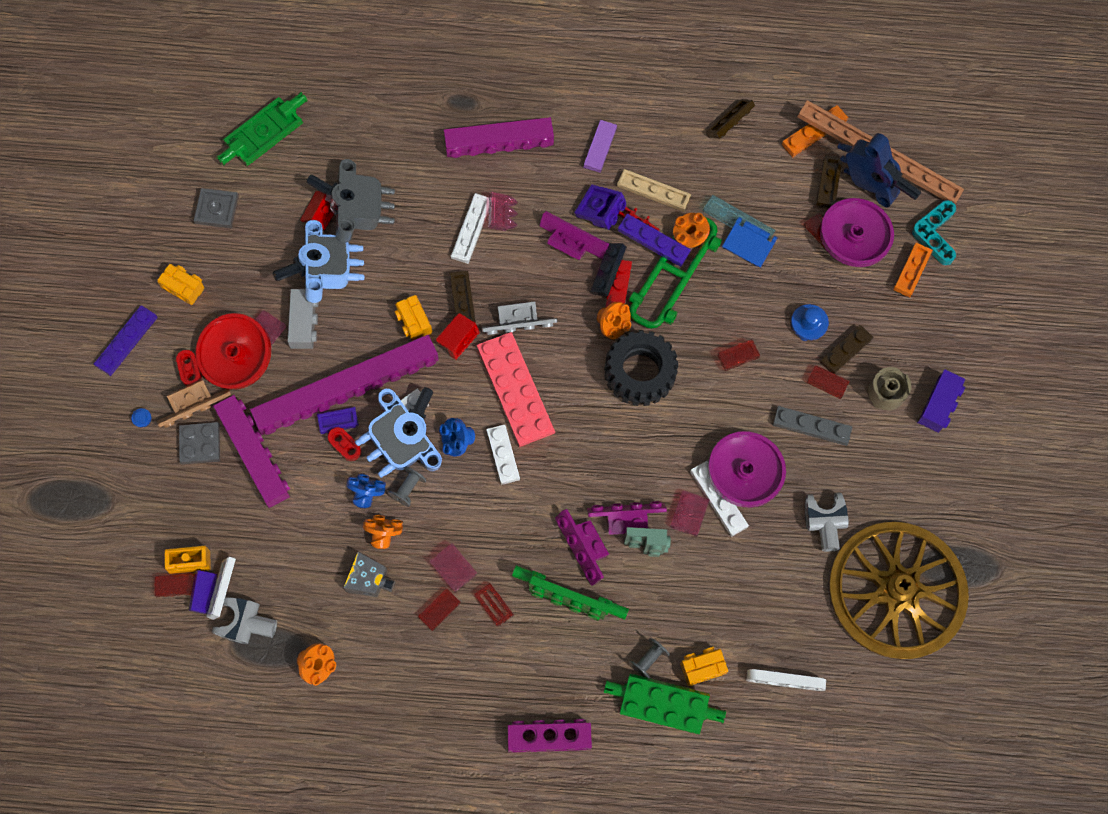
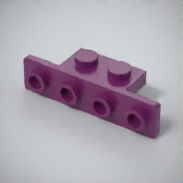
M547 211L542 215L540 227L553 233L549 237L547 244L577 260H580L587 251L603 259L609 246L607 242Z
M651 501L650 504L632 502L630 505L624 506L620 503H614L608 507L592 505L591 508H587L588 517L608 516L609 535L625 534L627 527L648 528L647 513L667 512L665 503L661 501Z
M564 509L555 517V520L590 585L593 586L604 578L596 561L606 558L609 553L591 520L576 525L568 509Z

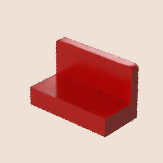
M321 191L315 192L300 219L301 222L306 223L310 220H316L322 224V230L326 229L334 214L330 209V202L325 200L326 194Z
M459 313L436 338V342L448 350L450 357L457 360L480 332L475 322Z

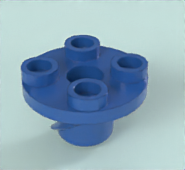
M812 304L798 307L791 317V327L795 334L803 341L821 338L829 326L828 316L824 310Z
M449 418L444 424L440 425L439 431L442 435L443 452L446 455L449 454L453 457L461 456L465 453L467 446L475 441L474 430L471 427H466L459 418Z
M365 474L349 477L346 482V487L355 492L352 501L359 508H369L373 502V496L384 495L386 489L384 481L371 480Z

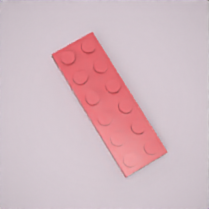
M512 332L478 344V352L519 447L555 434L553 425Z

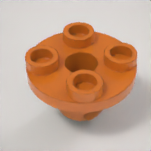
M688 213L679 216L675 220L673 235L678 243L687 248H692L702 244L707 239L710 226L702 213Z
M614 302L607 308L604 307L599 310L597 321L605 337L614 340L631 329L629 306L621 302Z
M377 514L373 515L371 519L364 520L363 529L372 533L371 545L373 547L386 549L390 546L391 536H397L402 533L403 522L398 519H385V516Z
M322 643L311 645L306 650L300 652L297 658L301 678L315 686L326 680L336 669L332 649Z

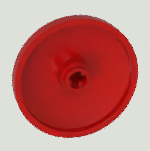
M238 313L225 314L211 321L200 334L196 346V361L200 372L210 383L223 389L237 390L252 385L264 374L271 359V342L265 328L253 318Z

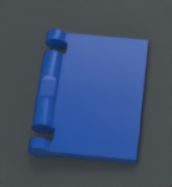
M738 217L722 248L761 268L778 237L774 236L772 241L769 242V232L748 221L742 227L739 225L742 218Z

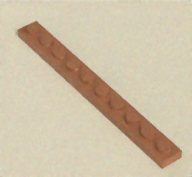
M808 100L797 116L850 146H853L857 140L869 142L873 138ZM891 148L892 157L899 164L903 174L902 177L944 201L949 200L954 204L957 203L964 190L962 187Z

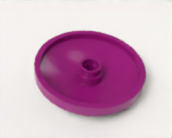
M849 198L833 204L827 210L820 225V236L825 249L839 262L853 267H867L878 263L887 255L894 241V228L889 216L878 205L860 198Z
M743 431L729 434L716 444L709 457L708 476L713 488L724 500L736 506L752 508L770 502L779 493L785 482L786 465L782 453L772 441L760 434Z

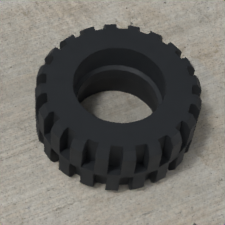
M638 330V333L635 334L634 331L627 332L626 337L621 335L618 337L617 342H613L610 346V350H608L606 355L604 376L605 380L608 381L607 386L609 390H614L613 395L617 398L621 396L623 398L622 402L628 403V401H631L633 406H638L639 403H643V406H649L651 401L655 404L660 401L661 397L665 398L669 390L672 389L678 372L677 354L675 350L671 351L672 345L670 342L665 343L663 336L659 335L657 337L654 335L655 332L649 331V334L644 333V330ZM642 355L649 357L656 363L659 373L651 380L637 381L626 374L623 364L632 356Z

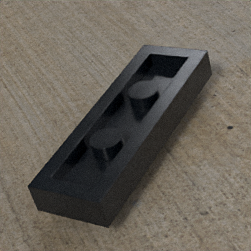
M609 243L590 291L593 295H609L627 248L623 243Z

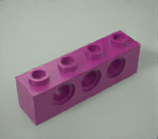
M576 719L574 723H566V720H554L553 724H545V721L538 720L533 721V724L524 725V721H513L512 725H508V753L592 749L591 723H586V719ZM548 730L555 733V739L552 741H547L543 736ZM573 730L576 733V738L574 740H567L564 736L565 731ZM526 731H531L534 733L535 738L527 742L523 739V734Z

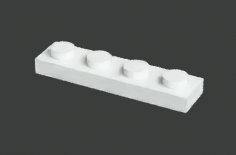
M708 461L691 469L690 473L730 536L732 537L748 528L749 525L737 506L724 500L713 488L708 476Z

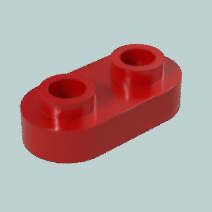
M190 350L179 352L176 362L184 385L188 386L201 380V373L195 354ZM190 359L189 363H184L185 360ZM191 376H195L194 380H189Z
M336 427L330 430L328 440L331 446L345 460H357L361 455V448L356 445L355 440L343 428ZM336 437H342L340 441H335ZM349 450H355L354 454H348Z

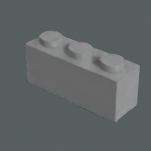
M291 289L288 343L291 349H313L314 342H317V331H314V327L318 324V314L315 313V307H319V302L311 303L307 301L305 289Z

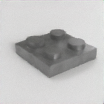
M201 188L194 217L195 224L232 229L239 197L238 193Z
M218 422L179 425L181 465L220 461V424Z

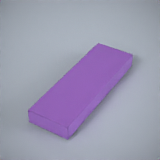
M600 120L586 157L584 168L601 173L617 129L616 124Z

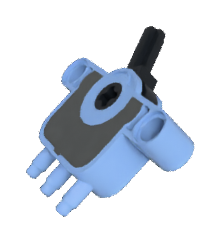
M310 220L305 226V245L299 250L298 256L293 258V264L273 271L272 274L275 281L283 280L298 273L301 277L305 276V297L307 301L317 303L322 299L323 288L341 289L348 284V281L364 280V274L349 273L350 266L364 265V260L349 259V252H362L363 246L349 244V242H340L337 240L336 235H322V224L319 221Z
M424 387L414 409L410 408L409 411L393 390L384 389L379 393V404L384 413L370 423L369 431L360 436L355 443L357 446H360L371 439L377 449L366 457L367 460L371 462L381 455L387 460L389 464L378 472L380 478L389 474L394 469L404 470L405 467H409L417 460H420L429 471H436L440 468L442 463L441 455L426 436V424L424 422L426 418L424 412L433 395V390ZM390 395L393 400L390 403H384L382 397ZM412 426L414 432L407 434V429L405 428ZM430 457H436L438 464L431 466L427 460Z

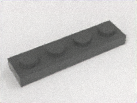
M781 406L777 407L773 426L844 446L849 444L852 426Z

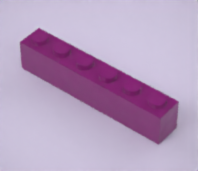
M551 117L444 129L447 157L453 158L464 155L476 156L481 153L493 154L499 151L511 152L516 149L528 150L534 147L546 148L554 145Z
M235 395L215 404L214 408L268 508L289 498L290 496L287 491L290 488L285 479L281 481L278 475L281 474V471L277 464L272 465L270 461L272 455L268 447L263 448L261 442L264 440L259 431L254 432L252 426L255 424L251 416L244 414L243 411L246 410V407L242 400L237 401Z

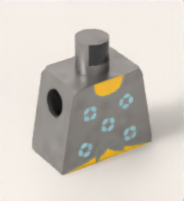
M358 552L344 589L348 593L378 597L381 589L392 592L395 581L386 578L388 571L385 566Z

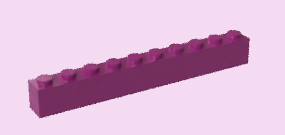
M426 335L250 410L261 435H269L280 427L291 426L299 419H308L318 411L324 412L330 406L343 404L351 397L362 396L370 389H379L389 381L395 382L401 376L416 373L420 368L425 366L431 367L439 361L438 353L430 336Z

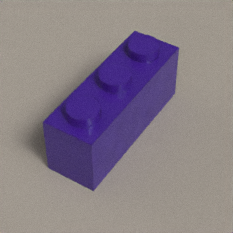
M944 369L939 375L917 423L937 433L942 428L946 429L951 420L948 416L950 412L953 413L958 405L956 399L958 396L961 397L965 390V386H963L965 379Z

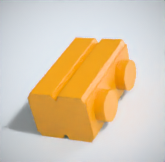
M169 264L164 273L158 278V284L162 289L193 305L204 290L201 282L202 279L195 274H192V276L187 274V271L180 265L175 267Z
M416 295L396 303L397 310L394 313L398 321L402 320L404 324L402 330L406 337L409 336L411 341H414L432 333V327Z
M206 546L165 549V569L170 574L195 572L200 569L202 571L211 570L210 550Z
M714 647L703 650V654L698 656L695 653L684 656V660L680 663L688 686L728 673L721 649L715 650Z

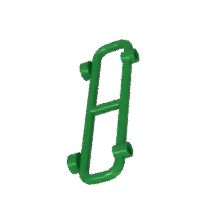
M705 217L710 226V233L686 272L667 263L668 259L660 257L638 293L633 292L629 299V302L632 303L629 310L633 321L649 329L660 327L663 322L669 325L673 324L678 312L673 310L672 307L707 250L716 252L721 244L722 239L716 237L718 230L714 221ZM661 269H664L680 277L681 280L655 321H648L639 316L636 310L642 304L645 295Z

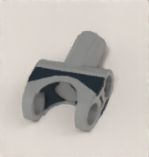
M841 492L834 493L833 508L829 510L820 508L816 500H814L813 494H807L805 498L806 528L808 531L819 530L822 551L825 552L840 549L837 529L848 528V512Z
M225 598L223 605L234 610V620L228 626L213 627L212 633L233 642L248 644L251 633L273 638L277 628V620L257 616L260 606L258 603L239 598Z

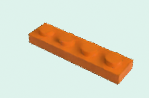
M838 105L827 111L845 122L848 120V116ZM808 124L782 142V146L794 157L827 134Z

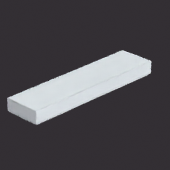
M474 194L451 254V259L469 264L492 203V198Z

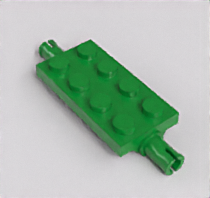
M299 92L290 101H283L280 97L276 98L223 139L229 148L216 156L218 161L224 166L236 156L249 166L303 124L302 119L296 114V109L308 101L306 96Z
M516 565L512 577L528 582L529 591L532 592V596L543 599V597L548 598L552 604L557 606L566 605L569 607V610L575 613H587L588 617L593 620H604L605 615H608V613L625 620L629 608L613 603L611 600L599 596L597 601L546 581V575L536 571H530Z
M629 674L628 682L624 685L606 681L604 693L619 696L623 700L620 710L621 715L699 735L703 721L706 719L722 724L725 721L726 710L709 707V693L634 674Z

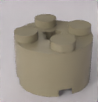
M896 367L881 369L874 376L868 387V395L873 406L882 410L897 409L909 396L911 381L907 374L902 373Z

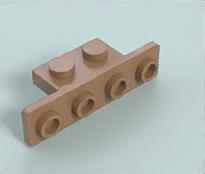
M203 379L167 395L174 413L157 420V424L159 427L164 426V428L172 426L177 419H187L193 415V412L197 410L205 411L211 407V404L217 401L219 403L229 398L228 396L231 395L229 389H225L211 396Z

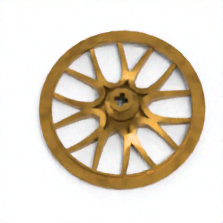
M884 522L866 527L853 535L842 546L833 562L829 584L831 602L835 614L846 632L855 641L876 654L894 659H915L927 656L949 643L963 624L969 599L968 584L963 567L951 548L935 534L924 528L903 522ZM899 533L893 556L877 535ZM904 533L922 539L916 559L912 567L905 569L900 563V548ZM872 537L888 566L887 571H879L864 557L857 546ZM926 542H928L944 558L920 567ZM853 551L867 572L844 569ZM945 562H948L955 577L954 581L937 586H925L919 581L922 573ZM843 574L872 581L878 589L873 593L867 594L843 593ZM902 581L904 582V584H908V587L905 590L903 587L899 586L902 583ZM956 584V607L933 593ZM844 598L869 602L852 618ZM920 599L932 601L955 612L947 628L938 624L924 613L919 605ZM875 604H885L886 614L877 629L869 636L855 621ZM902 610L910 616L918 638V646H900L898 617ZM920 620L942 631V633L932 641L924 643ZM889 621L895 646L874 639Z

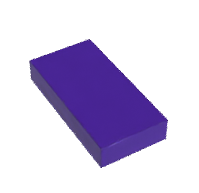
M355 407L317 414L321 434L329 433L330 430L336 427L343 428L344 430L359 427Z
M200 570L195 571L188 611L208 613L217 574Z

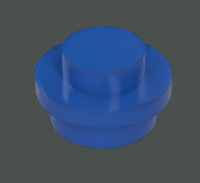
M143 408L134 411L131 417L132 423L140 428L148 426L152 419L150 412Z

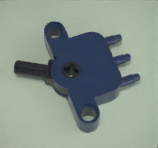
M876 133L869 142L857 140L853 146L842 143L837 145L838 149L848 152L846 156H841L840 158L849 167L844 169V173L851 176L852 181L858 187L874 192L877 202L882 206L890 207L900 194V190L914 200L921 194L919 189L902 178L901 168L892 157L889 140L883 134Z

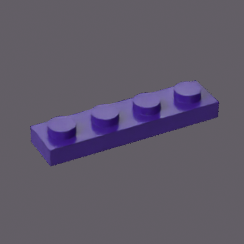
M629 214L625 216L618 227L620 233L680 267L691 252V249Z
M141 305L94 363L95 367L112 376L158 318L157 315Z

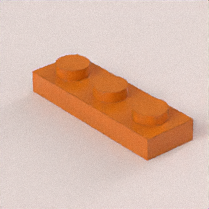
M915 243L893 289L894 291L909 298L911 297L933 251L932 249Z

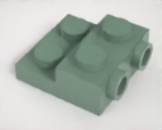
M631 527L626 529L624 545H629L628 547L630 548L644 546L643 553L648 554L650 557H659L664 552L668 553V548H670L671 537L667 536L666 529Z

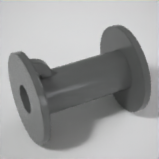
M405 467L404 470L408 473V476L396 493L389 491L388 494L400 504L409 507L411 500L408 496L418 481L425 483L426 479L414 469Z
M653 638L648 639L652 647L637 664L631 660L628 662L639 675L650 678L646 671L661 654L666 657L670 656L669 652Z

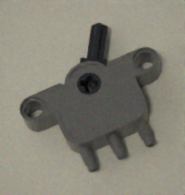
M344 159L340 162L337 183H334L333 186L314 175H310L306 181L310 186L326 194L325 200L330 202V209L336 215L335 235L340 242H349L352 239L354 229L373 230L377 227L378 223L394 224L395 222L394 218L380 216L381 209L395 208L394 203L381 201V194L393 195L395 189L381 187L379 180L374 177L356 175V164L350 159Z

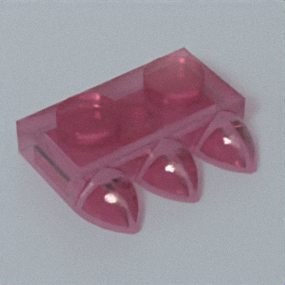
M495 192L489 194L488 228L506 231L517 226L512 219H509L518 215L514 209L510 208L518 203L513 197Z

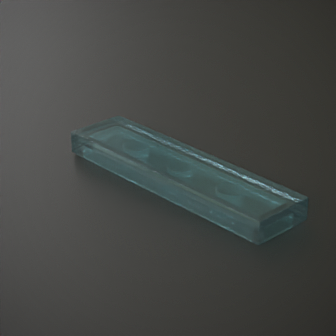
M714 195L711 196L703 209V212L732 228L738 217H741L740 226L743 227L744 223L748 221L769 232L768 241H770L776 231Z

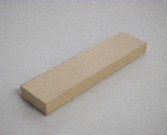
M626 169L623 170L617 183L619 188L683 212L691 197V194Z

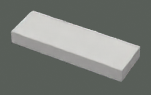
M228 557L221 563L207 618L214 620L220 617L235 558Z

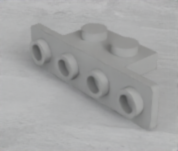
M535 301L498 306L500 325L481 328L482 332H486V335L497 334V330L505 329V332H514L519 327H523L524 330L535 329L534 325H542V328L552 327L553 323H557V318L537 320Z

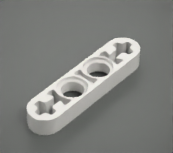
M756 669L747 670V681L814 691L826 690V679Z

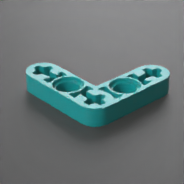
M949 200L939 204L919 220L912 229L913 236L923 246L932 249L931 254L942 265H950L956 258L955 250L935 231L956 212V205ZM944 208L950 209V211H946L943 215L941 214ZM930 217L938 218L939 223H932ZM934 239L939 245L933 247L930 245L929 240Z

